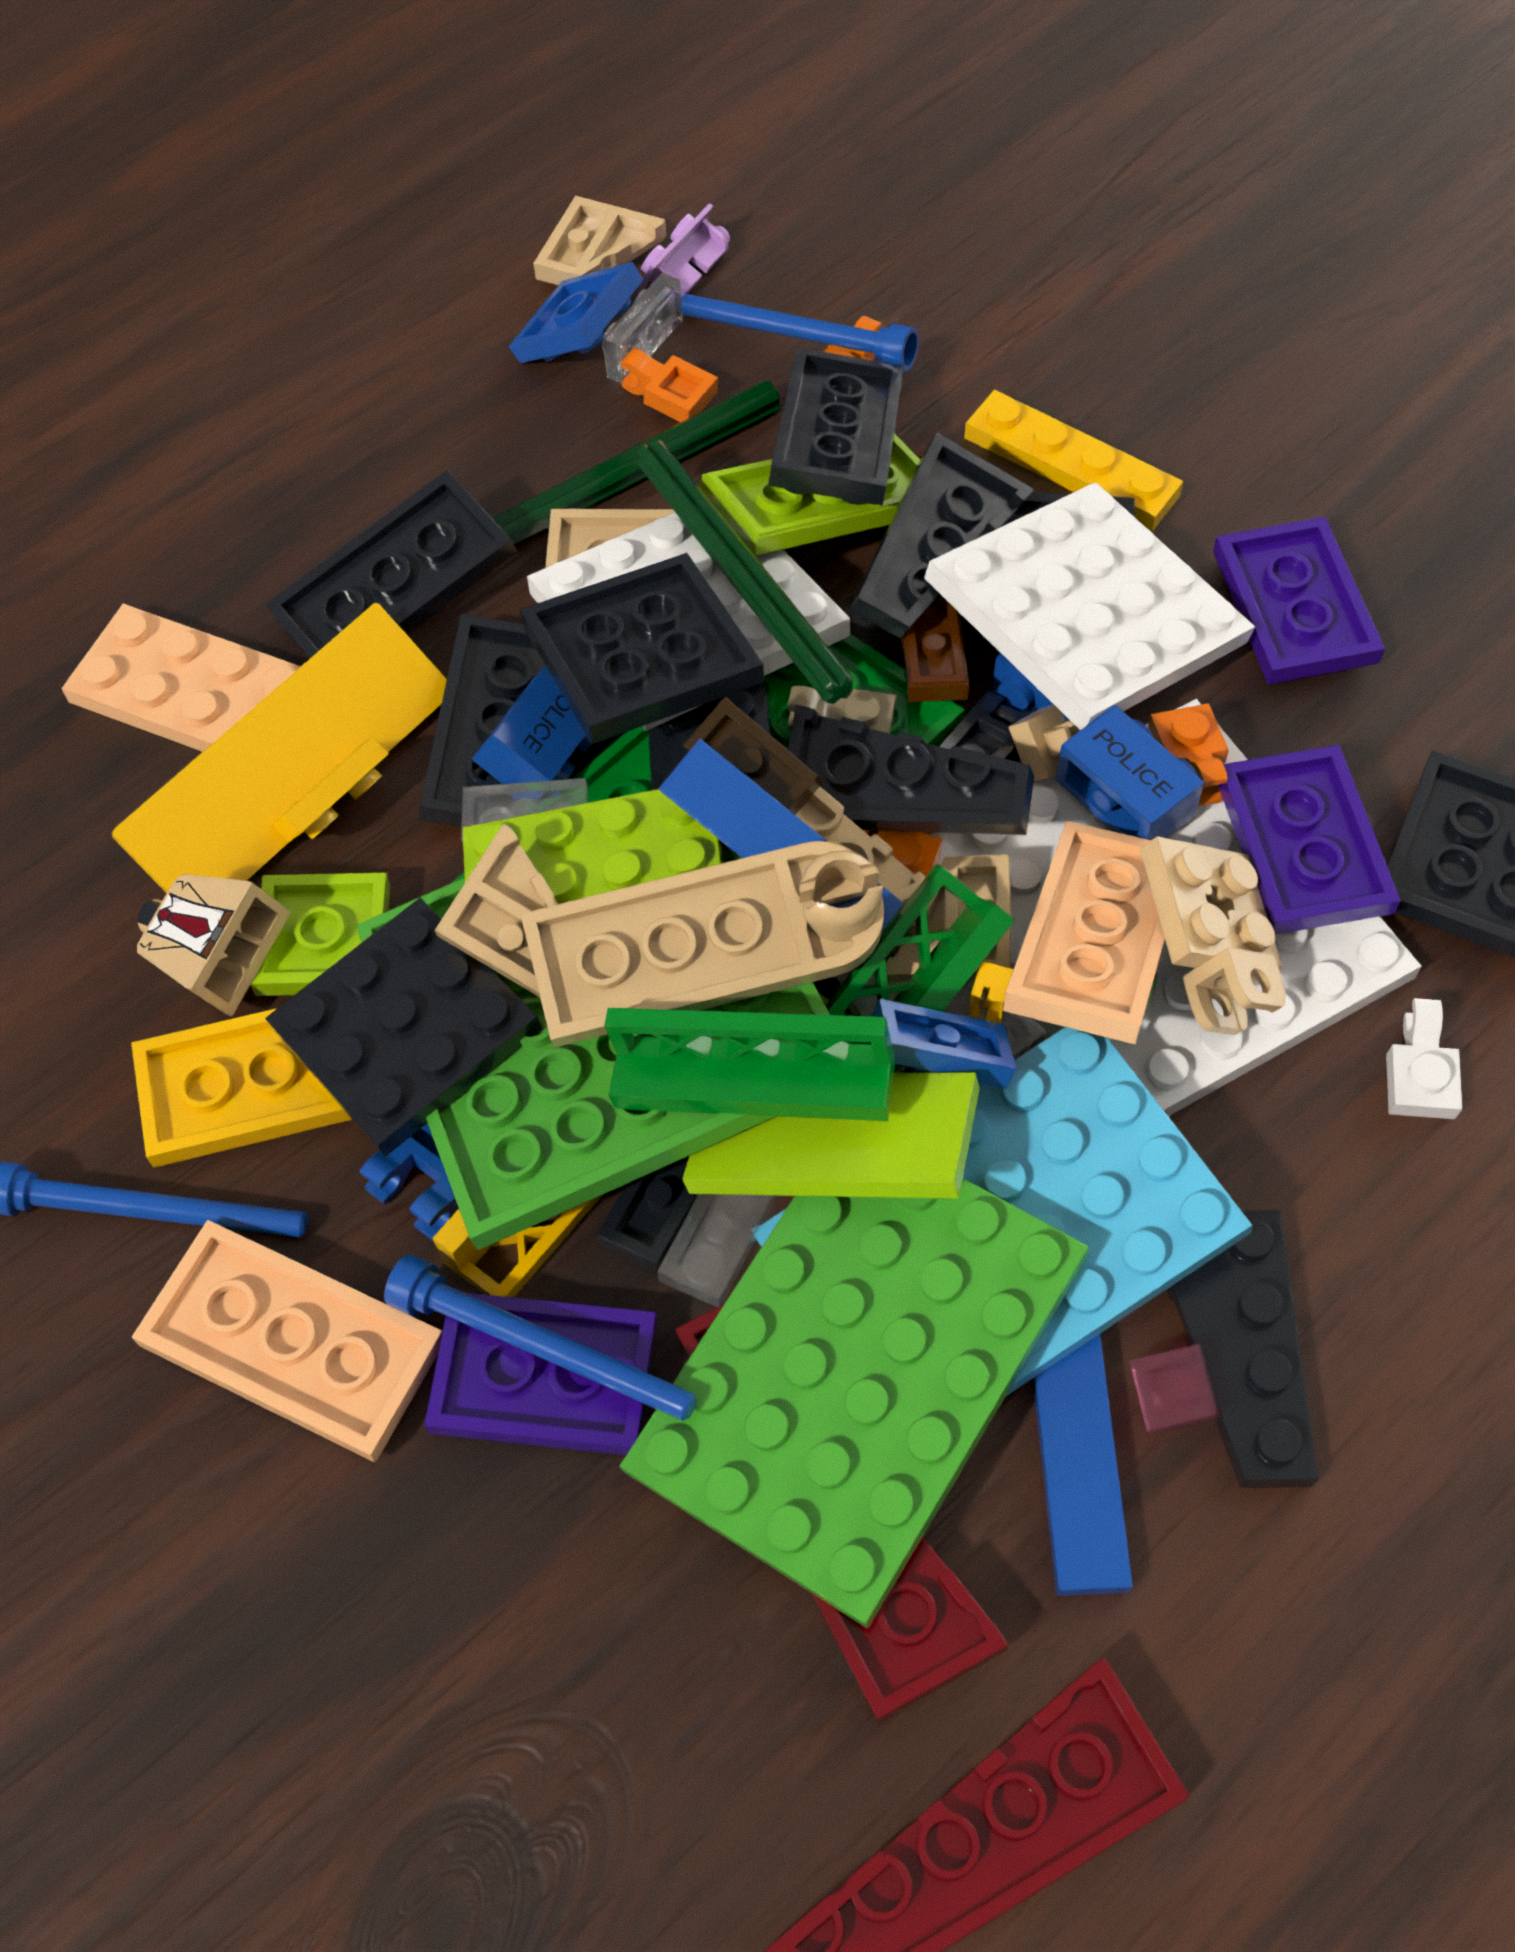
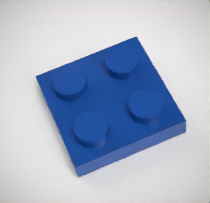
M629 262L563 280L508 347L520 363L542 358L548 362L563 353L576 350L579 353H586L592 350L604 339L605 333L603 330L610 321L629 308L632 303L630 296L644 280L634 263Z

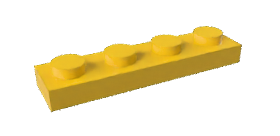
M995 389L965 424V439L1072 492H1076L1096 482L1112 497L1135 498L1134 517L1151 531L1157 527L1181 494L1184 481Z

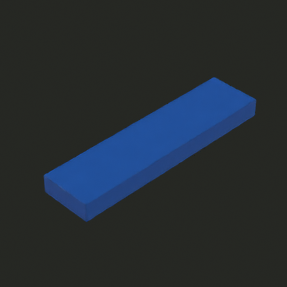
M702 739L696 742L658 789L741 858L807 842H828ZM884 886L882 892L884 904L882 933L905 906L904 902ZM863 897L831 904L830 906L847 908L857 904Z
M1099 1334L1032 1379L1056 1596L1130 1593L1133 1588L1102 1343Z

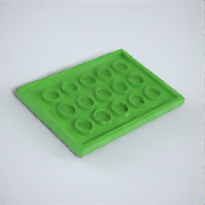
M964 1178L959 1199L794 1196L673 1383L695 1394L697 1403L694 1412L690 1418L682 1421L656 1409L619 1467L625 1474L868 1629L1089 1256V1246Z

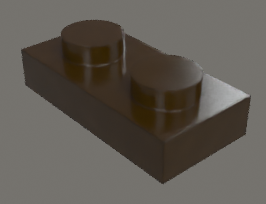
M727 697L723 698L683 745L690 751L696 742L702 739L794 815L797 814L824 782Z

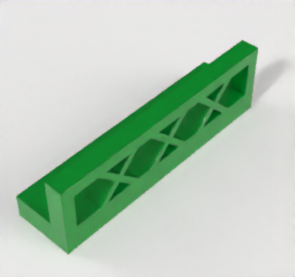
M936 864L905 903L903 909L881 934L872 954L850 973L825 1007L830 1015L845 1016V1010L854 998L877 995L878 1002L879 999L889 1000V993L899 992L893 1000L894 1002L944 1012L1015 919L996 903L980 898L943 866ZM943 886L967 907L950 928L928 931L926 906ZM915 922L916 933L905 934ZM940 940L930 953L929 941ZM917 943L919 968L909 980L888 983L886 957L895 946ZM875 973L876 984L865 986ZM846 1042L848 1044L871 1045V1042ZM895 1064L894 1073L897 1072L901 1065Z
M636 1008L607 1009L604 1027L617 1053L609 1091V1098L614 1109L712 1114L731 1113L869 1121L889 1120L896 1059L886 1017ZM633 1034H650L654 1037L633 1036ZM709 1037H720L722 1039H711ZM776 1039H788L792 1042L778 1041ZM846 1042H871V1045L848 1044Z

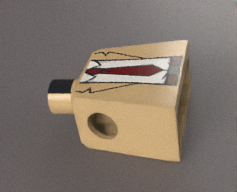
M182 874L174 880L163 901L159 899L149 900L140 909L138 926L143 935L137 944V953L223 1013L233 1016L290 916L291 911L252 882Z

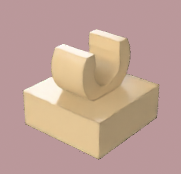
M1054 704L1040 708L1008 727L1021 762L1030 765L1035 776L1034 782L1050 778L1056 774L1061 745L1080 731L1070 720H1065L1063 713Z

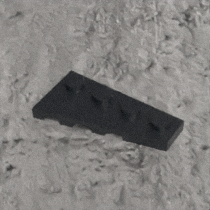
M936 432L926 447L849 610L901 639L941 595L924 579L929 561L1002 527L1026 501L1034 489Z
M467 614L460 615L420 802V820L467 827L482 824L503 784L475 763L472 758L528 684L545 666L522 624Z
M796 705L788 750L824 781L820 787L844 806L843 814L862 830L1027 834L1035 777L1030 765L958 746L947 749L925 743L923 738L900 731L898 735L868 728L865 722L842 717L841 721L820 716L815 709Z
M1243 1210V1214L1252 1224L1251 1234L1166 1289L1170 1301L1174 1300L1187 1334L1185 1342L1194 1365L1198 1364L1210 1395L1208 1403L1240 1488L1313 1487L1318 1480L1281 1210Z

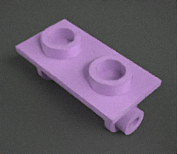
M709 203L696 218L687 214L671 234L670 239L673 242L666 249L660 244L657 245L647 256L641 266V270L646 275L637 292L640 297L652 287L655 290L657 299L664 305L679 303L682 296L687 294L702 277V274L689 263L691 262L706 274L728 252L730 235L727 230L721 226L714 227L707 221L713 208L712 204Z

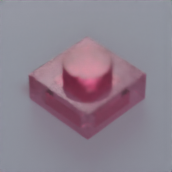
M1199 1344L1129 1361L1147 1432L1156 1433L1220 1417L1202 1347Z

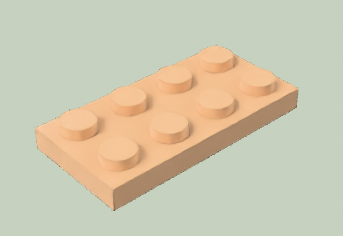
M122 604L61 689L69 703L203 752L301 666Z
M1071 821L1065 822L1006 990L1003 1011L1136 1045L1165 944V937L1140 852V848L1151 840Z
M207 1220L134 1332L132 1338L140 1347L376 1463L439 1353L442 1330Z

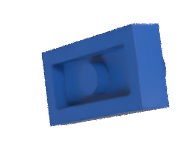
M879 999L872 1014L873 1017H886L896 1059L895 1064L905 1066L906 1073H926L927 1070L938 1073H976L978 1083L1006 1089L1017 1069L1005 1024Z

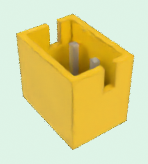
M984 961L980 964L971 992L969 1017L979 1019L981 1010L985 1009L988 1010L985 1021L1002 1024L1005 1011H1003L1005 994L1014 969Z

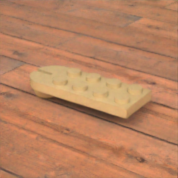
M815 841L522 913L521 919L553 1047L608 1034L604 1027L608 1008L700 1011L838 976L855 969L872 954L882 933L884 904L882 899L883 885L878 886L879 871L874 864L849 848L836 843ZM863 897L857 904L847 908L830 906L831 904Z

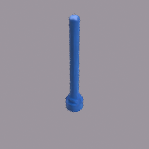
M690 294L682 296L679 302V310L684 316L873 353L876 360L883 363L904 366L903 371L905 372L912 368L918 353L919 333L916 327L893 323L889 328L882 327L878 332Z
M0 1161V1215L16 1217L21 1211L29 1212L34 1206L199 1226H204L206 1221L209 1220L226 1229L302 1238L307 1233L309 1226V1216L306 1211L39 1179L36 1172L28 1171L24 1164Z
M412 1254L405 1255L397 1262L388 1277L384 1292L385 1303L410 1316H417L420 1313L430 1315L434 1311L439 1312L682 1421L690 1418L694 1412L697 1403L694 1393L447 1285L446 1277L439 1274L437 1265Z

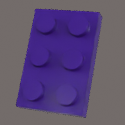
M1326 517L1216 537L1213 548L1214 556L1236 609L1255 626L1249 640L1267 684L1380 663L1385 647Z
M1340 745L1223 764L1228 780L1224 784H1219L1218 787L1241 852L1248 854L1250 862L1257 873L1259 892L1267 918L1274 929L1275 935L1395 914L1401 900Z
M466 1293L650 1374L657 1328L656 1312ZM446 1316L424 1426L429 1434L627 1455L642 1432L645 1404Z

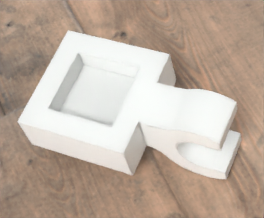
M1414 998L1412 1001L1413 1013L1406 1012L1403 1018L1405 1045L1392 1044L1386 1054L1388 1113L1392 1115L1456 1119L1462 1111L1459 1049L1439 1048L1443 1020L1441 1000Z

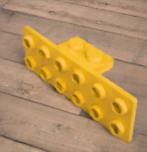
M374 603L112 831V837L166 893L169 891L174 880L182 874L247 881L284 846L302 832H305L311 839L322 832L339 816L331 806L346 792L356 800L382 777L374 767L389 754L388 752L442 704L447 679L382 606Z

